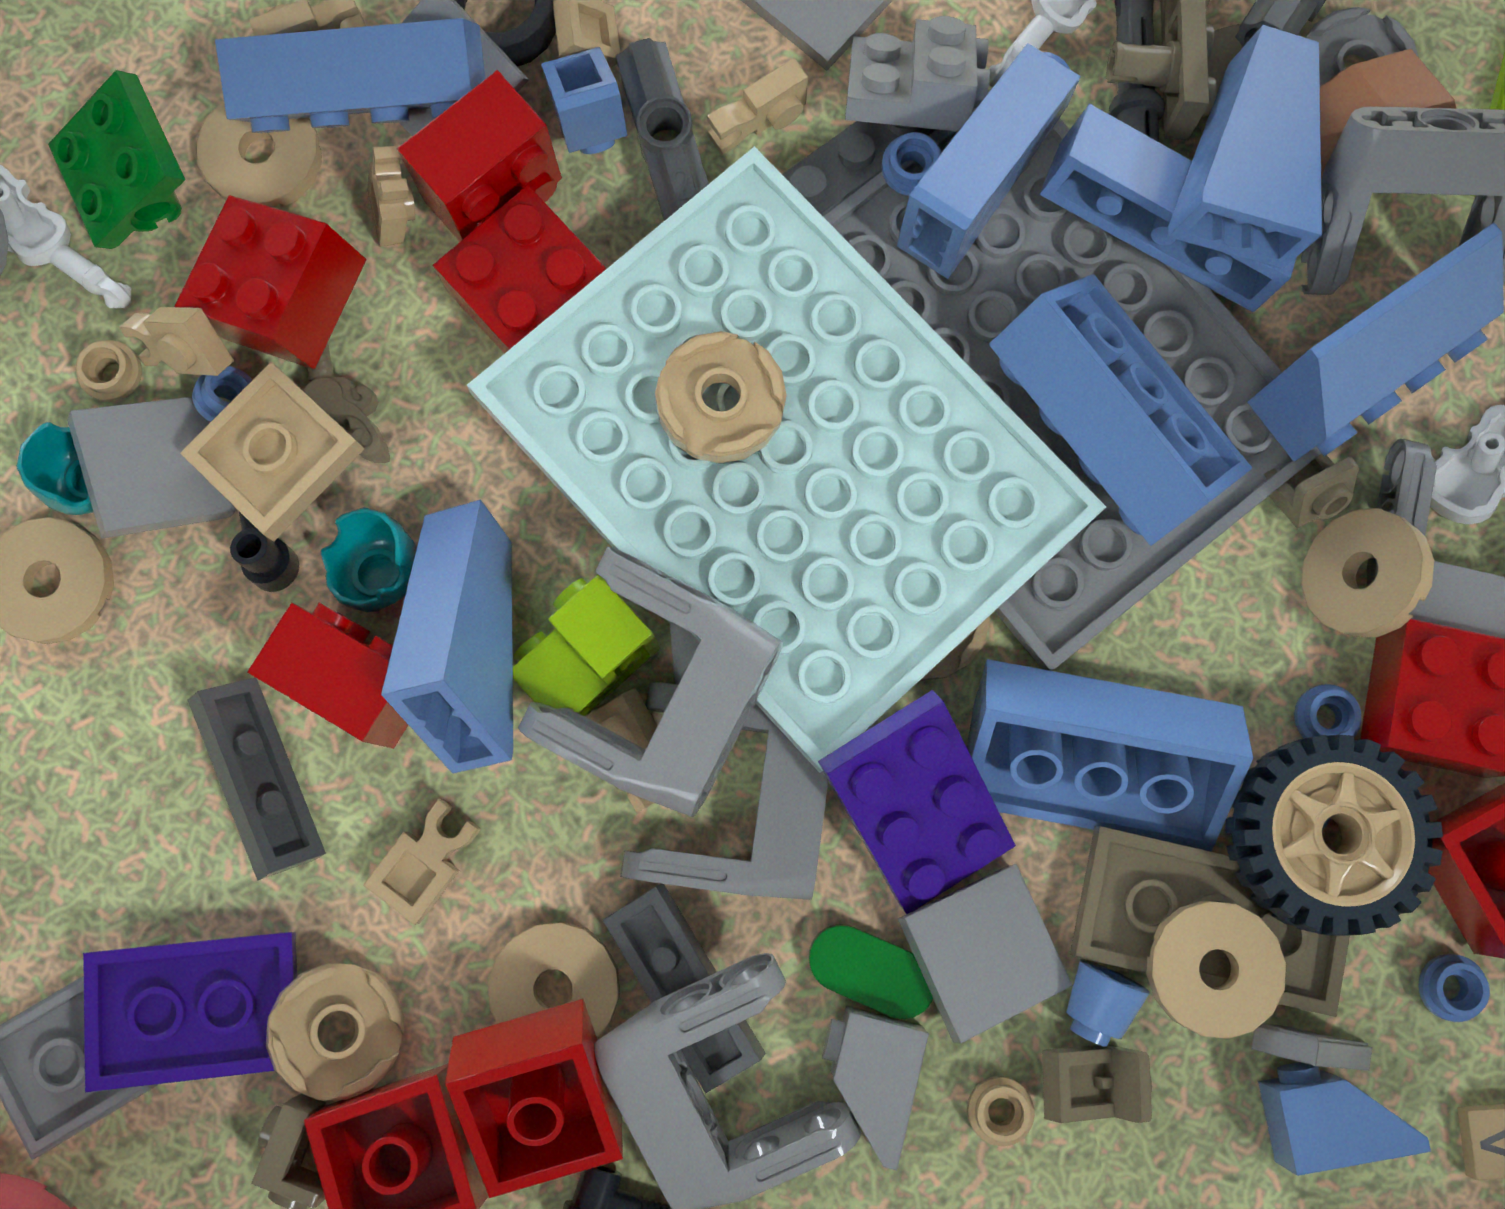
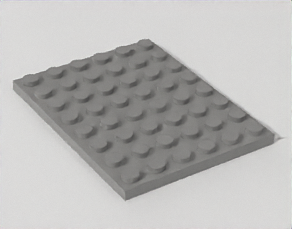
M1060 118L949 279L897 247L909 196L894 191L886 183L882 172L823 216L1106 506L1098 516L994 611L1042 669L1049 671L1057 668L1321 454L1318 448L1315 447L1294 462L1247 403L1281 374L1282 371L1208 287L1039 195L1059 143L1070 130ZM937 129L929 137L934 140L943 152L958 131ZM906 161L901 165L902 169L908 173L919 174L923 171L922 166L916 161ZM1092 274L1098 278L1252 466L1249 472L1152 546L1148 544L1142 535L1136 534L1127 527L1120 516L1119 506L1102 485L1093 482L1087 477L1079 464V456L1062 435L1053 432L1046 426L1040 417L1039 406L1021 385L1014 383L1005 375L999 363L1000 358L989 345L995 337L1042 293ZM1275 468L1278 472L1267 480L1264 473Z

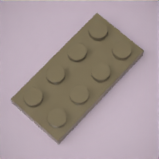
M1094 826L1070 955L1146 973L1147 956L1150 957V949L1154 942L1152 938L1159 924L1180 907L1203 900L1237 904L1259 916L1278 938L1286 962L1285 991L1278 1004L1337 1017L1350 936H1331L1296 929L1297 927L1284 924L1272 917L1273 912L1260 908L1250 898L1253 891L1250 887L1242 886L1235 875V872L1240 870L1237 861H1230L1227 855L1106 827ZM1220 949L1209 951L1203 956L1199 966V973L1203 982L1208 987L1215 988L1223 985L1228 980L1231 973L1230 960Z

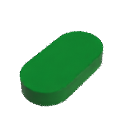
M836 924L823 929L811 943L809 949L811 971L822 986L835 993L897 1019L916 1017L923 1013L933 1001L932 994L911 951L845 924Z

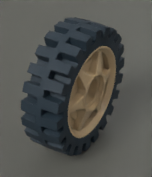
M1340 734L1321 735L1299 739L1282 745L1276 750L1266 753L1256 761L1257 765L1247 771L1242 782L1243 785L1232 805V808H1234L1233 817L1226 818L1225 833L1232 834L1233 845L1226 847L1229 860L1237 861L1240 870L1235 872V875L1240 884L1244 887H1250L1253 891L1250 898L1260 908L1273 912L1272 917L1284 924L1297 927L1296 929L1322 935L1351 936L1375 933L1377 928H1389L1401 921L1400 914L1412 913L1422 903L1416 896L1420 892H1429L1436 880L1435 877L1428 874L1429 867L1441 865L1443 851L1433 849L1432 843L1434 838L1443 837L1441 822H1430L1428 812L1438 809L1433 796L1420 794L1417 788L1425 782L1416 771H1404L1401 766L1405 760L1395 752H1381V744L1368 739L1354 740V736ZM1328 818L1334 820L1341 831V843L1335 852L1326 846L1322 837V828Z

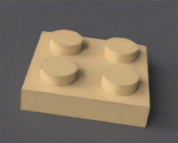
M270 362L180 454L263 535L275 541L365 448L275 364Z

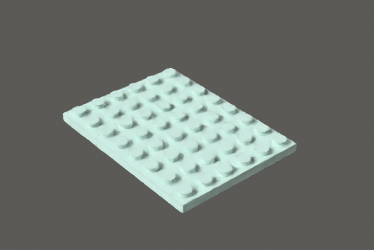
M755 146L467 384L471 395L612 548L629 554L731 607L783 642L776 663L755 703L819 773L823 771L818 763L819 760L864 733L1106 508L1095 494ZM720 331L737 334L739 339L747 340L753 345L756 342L768 350L782 370L787 394L781 425L769 443L746 459L726 463L696 459L674 445L660 424L655 398L658 377H660V373L666 365V360L674 349L697 335ZM715 383L706 388L702 394V399L709 408L715 411H727L739 402V394L729 384ZM691 633L699 642L702 638Z

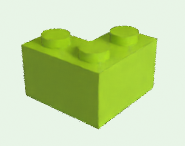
M597 574L588 583L583 578L576 580L555 599L553 605L557 611L548 620L556 629L548 636L540 631L519 647L513 655L518 662L513 666V679L534 702L545 704L555 709L570 708L586 716L661 648L651 630L617 593L611 591L606 581Z

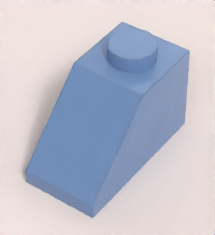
M600 47L541 63L559 126L569 153L578 150L583 154L599 153L611 148L615 144V139L628 136L618 84Z
M1302 1062L1286 1064L1277 1068L1278 1078L1258 1081L1275 1162L1297 1176L1431 1152L1428 1137L1347 1080L1324 1070H1319V1066Z

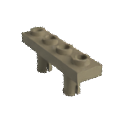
M1160 0L1162 46L1125 44L1121 41H1115L1108 55L1106 67L1108 83L1121 82L1156 86L1163 92L1165 139L1189 140L1201 117L1208 116L1214 105L1216 80L1214 77H1208V60L1214 43L1213 25L1206 24V9L1210 0Z

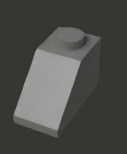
M846 1006L843 1020L831 1019L829 1023L822 1059L833 1061L830 1070L833 1080L883 1167L897 1171L929 1033L922 1025Z

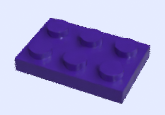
M933 690L818 761L895 899L906 914L915 911L1016 846L944 701Z
M296 932L83 953L85 1093L275 1071L266 1047L267 1021L280 992L297 978Z

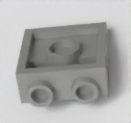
M939 16L931 20L916 19L913 42L900 41L897 37L885 33H875L868 37L853 36L845 120L959 131L972 115L973 108H977L988 94L990 70L985 68L989 40L976 38V25L965 24L960 19L950 16Z

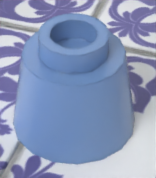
M1080 959L1066 1011L1073 1018L1070 1029L1088 1041L1101 1046H1108L1111 1037L1122 1039L1150 994L1149 990L1120 973L1097 963Z

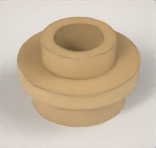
M105 340L89 344L80 352L76 361V374L79 385L88 395L102 402H117L125 399L135 391L141 380L142 366L137 354L127 345L114 340ZM110 364H119L116 376L110 381L104 382L103 372L105 368Z
M994 1076L981 1081L971 1092L967 1103V1115L972 1129L983 1141L991 1145L1010 1146L1016 1144L1032 1128L1035 1116L1033 1100L1028 1091L1019 1082L1009 1077ZM998 1098L1009 1100L1012 1108L1010 1116L1002 1122L991 1120L988 1114L990 1104Z

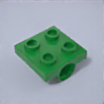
M115 70L48 143L94 247L105 249L118 247L133 231H153L158 228L156 222L167 218L169 223L176 220L181 214L182 207L174 191L186 180L138 76Z

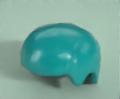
M51 422L38 426L21 444L16 467L25 487L54 511L67 515L93 513L70 428L59 427Z
M363 507L340 515L335 520L338 529L335 540L331 545L321 549V556L326 570V585L340 604L367 613L377 612L402 599L406 595L417 549L414 541L395 519L383 512Z

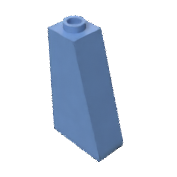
M1262 25L1226 68L1214 105L1212 106L1169 222L1168 237L1283 269L1322 236L1319 42Z
M1027 43L909 195L897 247L949 279L1068 107L1081 76L1070 70L1068 64L1059 56L1050 52H1041Z
M481 499L424 516L381 694L452 774L511 761L513 756L512 542Z

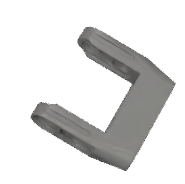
M1362 107L1355 109L1351 113L1323 172L1321 180L1322 236L1302 252L1301 263H1307L1308 285H1302V292L1304 294L1331 295L1347 280L1372 193L1475 195L1459 246L1492 223H1495L1503 235L1504 285L1505 110Z
M1398 439L1390 448L1385 459L1384 469L1390 470L1389 476L1384 474L1382 476L1377 508L1405 518L1425 536L1437 465L1431 455V449L1428 444ZM1370 558L1367 562V586L1375 580L1378 574L1376 558ZM1434 561L1432 587L1425 601L1419 600L1416 607L1409 613L1413 615L1411 619L1505 639V577Z
M607 547L595 572L606 580L611 591L702 639L646 750L570 708L555 709L537 702L529 704L518 729L535 743L624 792L694 817L706 800L776 663L783 642L731 607L629 554Z
M649 683L646 700L647 709L664 713L678 685ZM755 703L742 730L767 733L768 739L751 861L655 848L644 852L624 850L620 877L748 896L812 900L828 779L823 771L821 773L817 771Z
M763 953L746 958L655 1000L598 1039L594 1044L595 1057L602 1078L672 1209H705L744 1201L837 1159L852 1149L860 1139L861 1129L846 1103L816 1101L728 1141L681 1049L762 1013L768 1002L785 987L786 979L772 954Z

